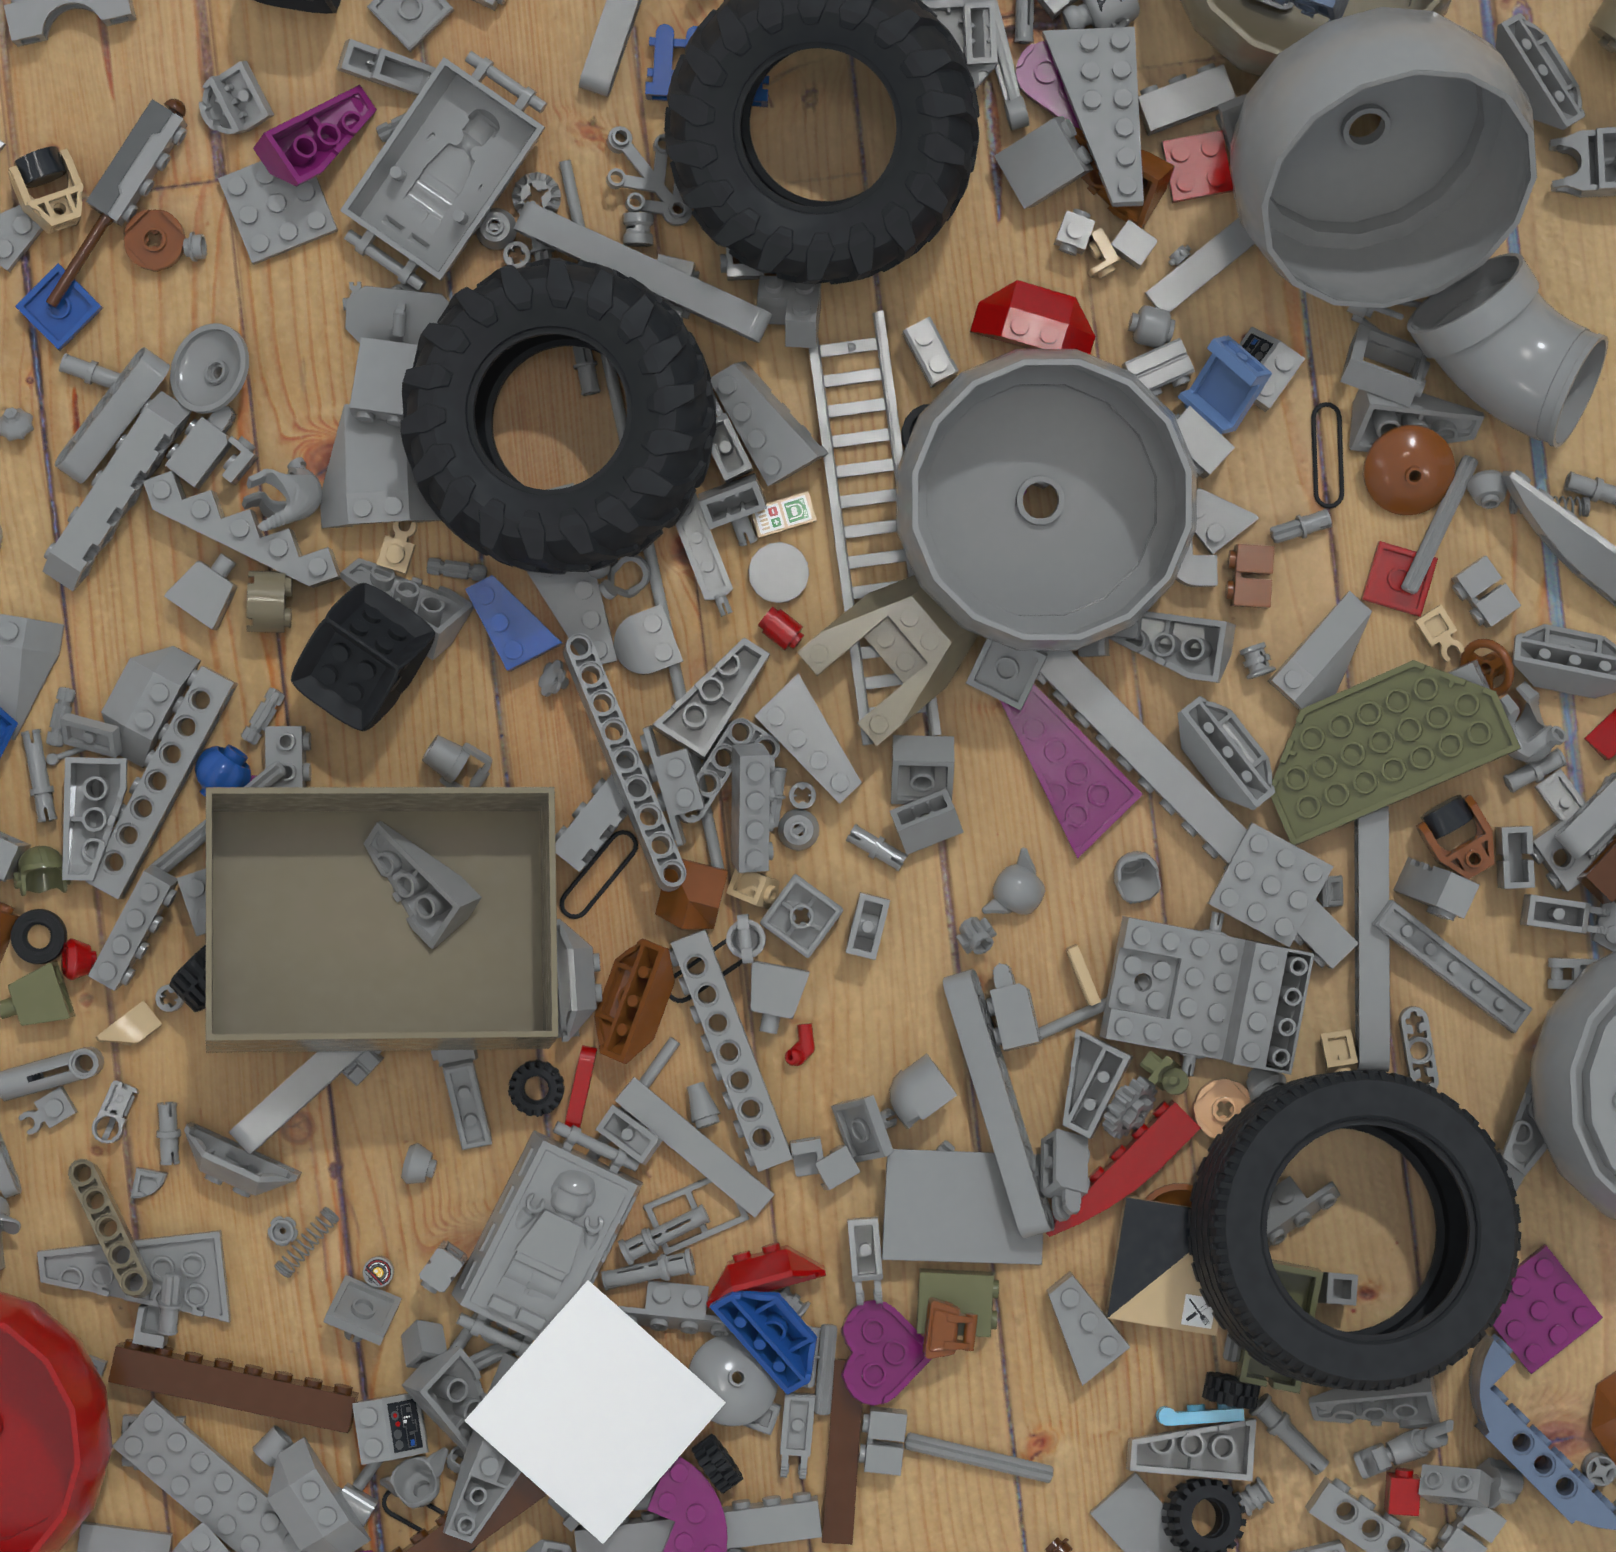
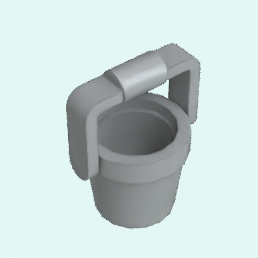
M439 735L434 738L422 758L426 765L442 776L440 782L446 787H463L454 780L463 769L470 755L485 764L475 773L469 787H481L489 776L488 771L492 765V758L473 745L465 743L463 746H460Z
M749 914L737 915V922L730 926L726 936L728 949L733 955L742 958L743 964L755 963L753 957L762 952L766 943L764 929L759 923L748 920Z

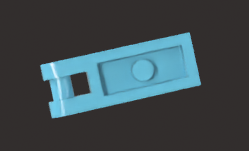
M1218 1403L1216 1409H1205V1404L1187 1405V1411H1174L1168 1406H1162L1156 1411L1157 1421L1165 1426L1245 1421L1244 1408L1230 1407Z

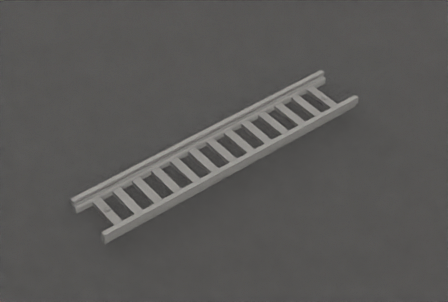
M884 310L873 313L875 338L819 345L817 337L816 348H809L821 443L829 453L823 458L844 612L854 605V599L863 598L870 592L898 582L891 581L852 587L850 569L906 562L908 577L915 575L904 549L849 557L847 553L846 539L897 532L896 519L844 526L842 509L895 502L896 489L840 496L838 478L894 471L896 483V470L903 455ZM878 351L880 368L823 375L821 358ZM882 381L884 398L827 406L825 388ZM886 411L888 428L831 435L829 418ZM890 441L891 459L839 466L835 464L833 448ZM859 641L850 648V657L860 721L875 708L868 707L866 690L897 686L903 683L895 673L864 677L862 659L877 658L880 655L872 646L860 647ZM935 697L917 712H927L930 736L942 735L937 698ZM860 728L862 745L873 744L870 738Z

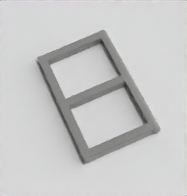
M705 1178L643 1205L653 1228L660 1225L652 1208L685 1194L693 1210L698 1206L691 1191L712 1182ZM735 1202L741 1216L709 1230L706 1224L699 1226L702 1233L670 1247L667 1243L661 1245L664 1254L668 1255L749 1220L746 1210Z

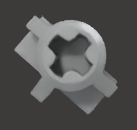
M1490 1457L1477 1466V1469H1482L1492 1478L1489 1508L1494 1509L1501 1503L1513 1504L1524 1486L1523 1476L1519 1470L1511 1469L1504 1461Z

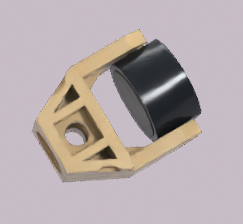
M51 146L30 152L15 160V166L9 168L8 174L22 211L48 234L77 225L81 217L84 186L67 149L58 151L56 146ZM63 175L67 178V189L34 199L28 193L27 188L47 184ZM54 211H60L62 215H58Z

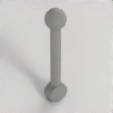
M73 748L59 754L50 753L46 757V762L49 765H56L59 760L86 750Z

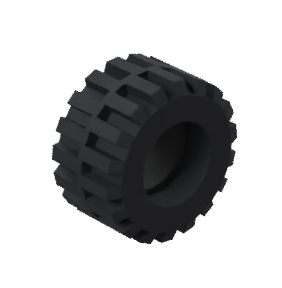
M206 944L176 972L169 984L194 1012L206 1008Z
M1189 1479L1186 1480L1187 1483H1180L1175 1486L1177 1491H1170L1167 1496L1171 1499L1170 1503H1164L1162 1508L1167 1510V1516H1162V1523H1167L1168 1525L1164 1532L1166 1536H1172L1170 1542L1173 1546L1180 1547L1179 1550L1182 1552H1227V1548L1233 1549L1237 1545L1234 1541L1235 1538L1241 1539L1244 1532L1240 1531V1527L1246 1526V1519L1241 1517V1513H1246L1245 1506H1239L1238 1504L1242 1500L1239 1494H1233L1232 1491L1234 1489L1230 1485H1223V1482L1219 1480ZM1203 1499L1208 1500L1212 1504L1216 1514L1215 1525L1205 1536L1197 1533L1192 1523L1193 1510Z

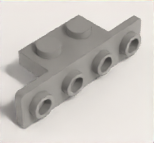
M652 725L643 728L644 734L640 735L641 744L644 752L650 753L653 763L649 765L650 775L653 782L658 781L661 793L657 794L658 802L662 812L667 811L670 823L667 824L677 847L686 843V839L678 815L704 808V800L688 747L661 755Z
M1290 1176L1277 1184L1268 1210V1246L1280 1244L1285 1240L1290 1231L1296 1227L1301 1228L1308 1224L1312 1216L1321 1209L1326 1210L1333 1206L1340 1196L1333 1182L1328 1183L1309 1198L1305 1197Z
M648 1280L645 1309L618 1306L638 1325L648 1326L656 1331L678 1329L686 1334L709 1332L713 1336H728L732 1334L718 1316L706 1315L709 1286Z

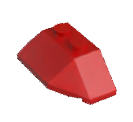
M1019 280L1014 281L978 303L970 330L971 333L1026 349H1078L1087 354H1091L1096 337L1076 297Z
M779 1242L763 1246V1252L751 1255L750 1250L732 1255L733 1260L727 1262L709 1294L706 1304L710 1308L711 1303L730 1292H769L826 1276L825 1267L788 1245L780 1247Z

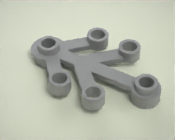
M621 126L613 128L606 139L608 148L614 153H623L641 177L625 175L621 169L614 168L609 171L606 177L607 185L612 189L622 187L653 192L660 199V201L645 200L640 193L633 192L629 194L625 201V207L629 212L641 211L660 214L667 223L673 226L686 224L691 218L692 208L684 204L675 181L673 193L664 185L668 154L666 149L658 146V142H665V134L657 136L653 143L655 159L654 169H652L632 144L631 132ZM615 135H624L626 141L619 142ZM618 175L621 178V182H613L611 176ZM637 199L640 202V206H632L630 200ZM672 207H681L682 213L676 214Z

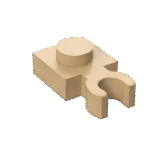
M393 522L395 536L392 538L385 535L376 565L407 574L416 546L415 544L408 543V539L416 533L417 523L412 522L408 531H402L400 529L401 522Z
M1442 605L1435 607L1414 621L1429 647L1437 643L1439 644V655L1443 661L1448 662L1451 660L1447 654L1449 646H1454L1459 654L1464 652L1461 642L1453 640L1450 636L1457 631V628Z

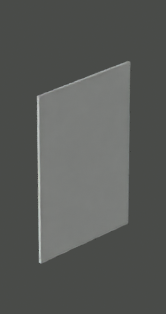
M893 1149L894 1153L887 1156L882 1260L1042 1265L1043 1234L1026 1239L1021 1236L995 1153ZM1034 1154L1040 1173L1041 1154Z

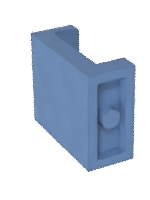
M1228 335L1212 339L1207 347L1212 353L1190 389L1182 391L1178 395L1186 409L1191 406L1220 434L1237 430L1272 375L1271 371Z

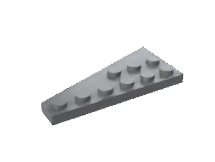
M1135 27L1044 30L1042 36L1046 45H1048L1053 63L1059 72L1064 90L1079 127L1083 131L1088 149L1099 170V176L1112 207L1143 206Z
M574 483L567 484V485H563V486H559V487H555V488H551V489H547V490L562 489V488L574 486ZM527 571L568 638L574 633H584L593 641L602 665L618 661L597 578L591 577L588 572L566 571V574H547ZM573 644L580 656L586 654L583 645Z
M221 1230L134 1240L153 1281V1288L150 1294L143 1298H134L122 1291L100 1244L39 1250L37 1252L41 1283L89 1291L102 1296H112L126 1301L158 1307V1301L161 1300L163 1276L166 1273H177L182 1278L180 1291L182 1308L179 1311L201 1317L219 1319V1321L231 1322ZM128 1248L121 1249L117 1254L119 1264L127 1262L130 1258ZM141 1275L133 1277L130 1281V1289L132 1291H138L143 1285Z

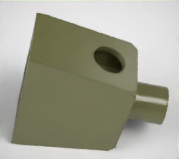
M58 961L46 964L9 984L8 989L11 997L0 1001V1017L5 1019L17 1015L21 1026L64 1020L76 1016Z

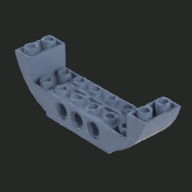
M1495 1333L1491 1337L1486 1334L1475 1346L1469 1368L1471 1402L1478 1423L1474 1426L1571 1524L1577 1520L1593 1527L1616 1530V1500L1611 1503L1598 1489L1593 1493L1592 1490L1595 1488V1485L1577 1468L1571 1471L1570 1468L1574 1464L1555 1446L1550 1450L1548 1447L1552 1442L1533 1424L1528 1427L1527 1424L1530 1420L1513 1403H1510L1508 1406L1505 1404L1508 1398L1494 1384L1516 1363L1510 1356L1513 1350ZM1517 1434H1520L1518 1440L1513 1442V1438ZM1541 1456L1540 1461L1535 1463L1536 1458ZM1563 1478V1480L1561 1481V1483H1559L1558 1485H1556L1557 1481H1558L1559 1479Z

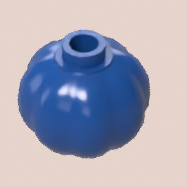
M229 744L225 748L213 746L203 751L198 757L195 766L196 778L202 787L200 793L206 797V787L246 786L251 781V769L246 763L247 755Z

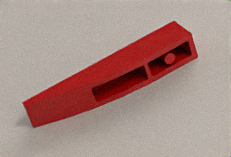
M1173 1100L1169 1103L1163 1101L1152 1112L1155 1117L1147 1125L1144 1123L1140 1128H1136L1131 1133L1133 1139L1125 1147L1121 1144L1110 1154L1109 1158L1112 1161L1104 1169L1099 1166L1089 1175L1090 1186L1088 1193L1081 1197L1080 1211L1077 1214L1070 1215L1068 1220L1061 1222L1053 1216L1054 1230L1046 1234L1051 1237L1079 1225L1107 1210L1134 1192L1156 1174L1201 1127Z

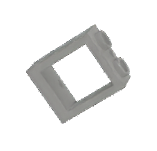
M1359 324L1348 349L1340 382L1410 407L1414 397L1420 398L1426 384L1424 379L1429 370L1430 362L1426 361L1427 357L1424 356L1417 344ZM1363 357L1410 373L1409 377L1363 361Z

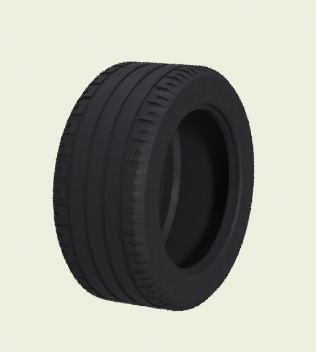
M1351 1070L1319 1074L1287 1082L1263 1093L1261 1097L1255 1098L1244 1106L1239 1114H1235L1222 1128V1134H1217L1207 1150L1209 1152L1208 1156L1203 1157L1196 1174L1199 1176L1197 1182L1193 1183L1190 1196L1192 1205L1191 1209H1188L1187 1228H1190V1236H1187L1189 1255H1193L1194 1262L1191 1265L1196 1282H1200L1202 1287L1199 1290L1207 1307L1212 1308V1315L1221 1328L1227 1330L1228 1336L1241 1349H1245L1249 1356L1262 1365H1267L1271 1370L1297 1381L1337 1389L1381 1391L1416 1384L1425 1377L1429 1379L1445 1371L1447 1365L1453 1366L1468 1354L1467 1350L1474 1348L1487 1334L1485 1330L1493 1326L1502 1312L1500 1307L1507 1302L1513 1287L1511 1281L1512 1278L1516 1277L1519 1264L1517 1252L1521 1251V1232L1519 1231L1518 1223H1521L1519 1204H1516L1515 1201L1517 1193L1512 1177H1508L1506 1172L1508 1167L1501 1153L1497 1152L1494 1148L1496 1145L1485 1129H1481L1478 1126L1479 1122L1466 1109L1459 1108V1103L1445 1093L1439 1094L1436 1088L1419 1080L1415 1082L1411 1077L1396 1073L1389 1074L1385 1071ZM1340 1128L1353 1129L1375 1136L1398 1150L1412 1164L1429 1193L1436 1225L1432 1262L1425 1280L1416 1294L1401 1310L1385 1321L1372 1327L1351 1332L1340 1331L1321 1323L1305 1312L1292 1299L1282 1285L1273 1266L1267 1237V1219L1271 1197L1278 1179L1288 1163L1301 1149L1313 1140Z

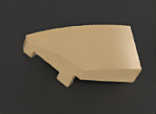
M143 1000L97 1035L96 1039L99 1042L107 1041L131 1046L132 1044H138L158 1029L162 1023Z

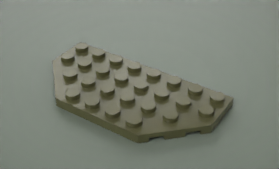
M1412 660L1300 709L1290 739L1287 741L1274 779H1272L1275 793L1271 798L1290 843L1296 846L1520 750L1521 746L1496 691Z

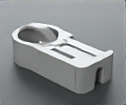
M116 1080L111 1083L100 1111L92 1124V1134L96 1140L101 1143L110 1144L115 1143L121 1138L128 1120L124 1116L127 1117L135 1099L134 1093L139 1094L137 1088ZM110 1116L107 1128L101 1138L97 1133V1124L102 1118ZM117 1121L119 1127L118 1133L115 1137L112 1138V1140H108L115 1125V1122Z

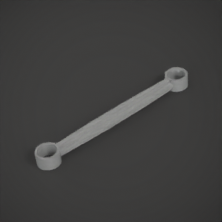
M994 0L998 64L994 70L1004 98L1007 120L1012 131L1030 126L1024 99L1020 94L998 1Z

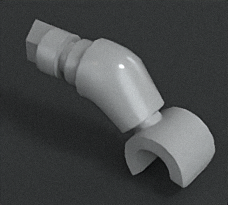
M1449 1419L1427 1429H1412L1386 1442V1448L1383 1443H1379L1354 1453V1461L1363 1479L1370 1478L1393 1468L1391 1462L1396 1466L1415 1461L1427 1456L1429 1451L1445 1446L1448 1442L1447 1433L1453 1430L1454 1421Z

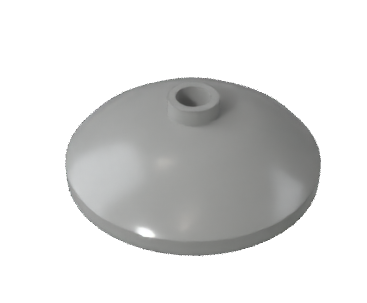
M213 323L197 328L182 341L174 355L170 370L171 388L175 398L182 406L196 413H212L227 406L238 395L245 383L249 369L248 348L242 336L226 325Z
M733 1333L728 1336L714 1337L704 1343L694 1354L688 1368L726 1402L711 1419L712 1422L720 1425L741 1426L757 1420L769 1409L777 1393L778 1384ZM734 1372L739 1373L742 1377L739 1384L732 1380Z

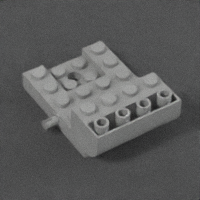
M1212 911L1209 929L1203 930L1122 916L1099 1036L1110 1040L1176 1051L1184 1056L1182 1070L1189 1076H1194L1196 1058L1205 1057L1223 1060L1235 1065L1291 1075L1314 953L1228 936L1221 932L1225 914ZM1145 973L1148 976L1149 985L1146 989L1139 991L1136 989L1134 981L1139 974Z

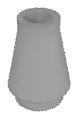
M704 1082L688 1086L691 1122L695 1123L696 1128L702 1129L719 1123L718 1115L720 1111L707 1091Z

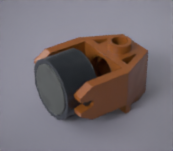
M1461 795L1454 796L1421 816L1423 822L1416 825V828L1437 863L1468 880L1495 864L1493 830L1471 795L1463 798ZM1473 819L1476 824V835L1450 851L1439 846L1436 839L1455 831ZM1473 853L1475 856V860L1471 864L1469 862V856Z

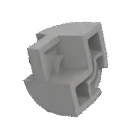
M928 1054L922 1056L904 1071L901 1069L893 1078L889 1089L890 1103L895 1114L906 1129L911 1128L919 1119H926L957 1096L954 1089Z

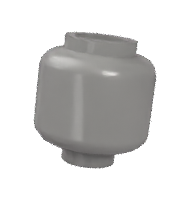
M1144 305L1140 308L1138 314L1132 313L1128 331L1133 332L1135 343L1158 348L1171 341L1175 320L1171 319V314L1167 310Z

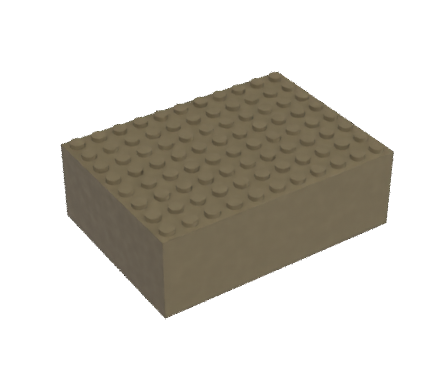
M206 787V1053L549 1049L558 1038L555 787ZM379 821H382L456 872L482 897L469 918L434 949H431L410 927L406 920L409 917L401 901L398 903L395 901L392 895L395 892L387 877L381 876L364 846L365 840Z

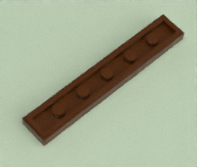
M835 1358L822 1543L853 1545L862 1403L850 1395L842 1379L841 1373L847 1359Z

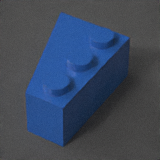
M491 575L465 589L507 671L510 672L564 644L495 576Z

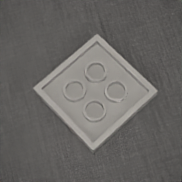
M262 161L218 178L253 265L338 231L317 176L296 187L271 175Z
M1251 822L1211 895L1208 904L1290 948L1334 866Z

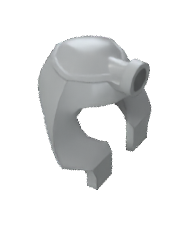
M298 457L288 464V474L272 469H263L248 477V489L267 483L278 489L286 498V501H275L265 492L261 491L243 498L242 506L245 510L251 507H259L263 516L267 517L266 520H263L257 526L261 531H268L281 525L284 526L285 524L306 519L322 503V487L319 479L314 473L305 468L306 462L302 457Z
M1524 681L1515 688L1526 701L1523 713L1518 720L1519 707L1507 694L1500 701L1521 746L1520 750L1508 755L1515 760L1528 763L1537 762L1545 758L1555 745H1561L1566 741L1567 737L1564 730L1560 727L1544 725L1539 709L1540 694Z

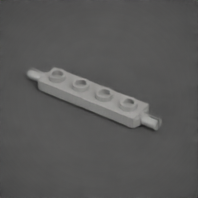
M695 493L684 515L675 526L704 599L715 600L722 617L726 615L722 603H724L728 614L733 612L726 597L733 590V587Z

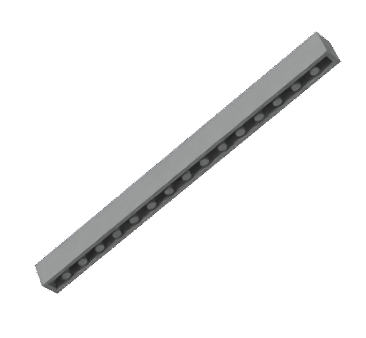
M1070 650L1043 651L1048 656L1037 680L1042 685L1048 682L1055 689L1052 693L1055 699L1064 707L1069 704L1077 712L1074 718L1085 729L1091 726L1098 733L1095 739L1107 751L1112 747L1120 755L1116 759L1119 764L1128 772L1133 769L1141 777L1138 783L1149 794L1155 791L1162 798L1159 804L1171 816L1176 812L1184 821L1181 824L1183 829L1193 838L1198 835L1205 842L1202 848L1213 859L1219 856L1227 864L1223 868L1226 870L1247 829ZM1315 900L1294 939L1300 947L1305 943L1310 948L1312 953H1314L1313 961L1319 967L1323 968L1326 965L1331 969L1359 944L1317 900Z

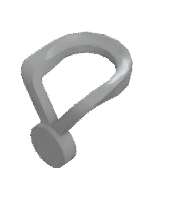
M641 556L622 557L618 560V563L610 566L607 580L599 584V590L609 600H612L617 594L632 598L648 584L651 576L650 567ZM633 561L641 567L643 572L640 583L628 590L614 586L615 573L624 563Z

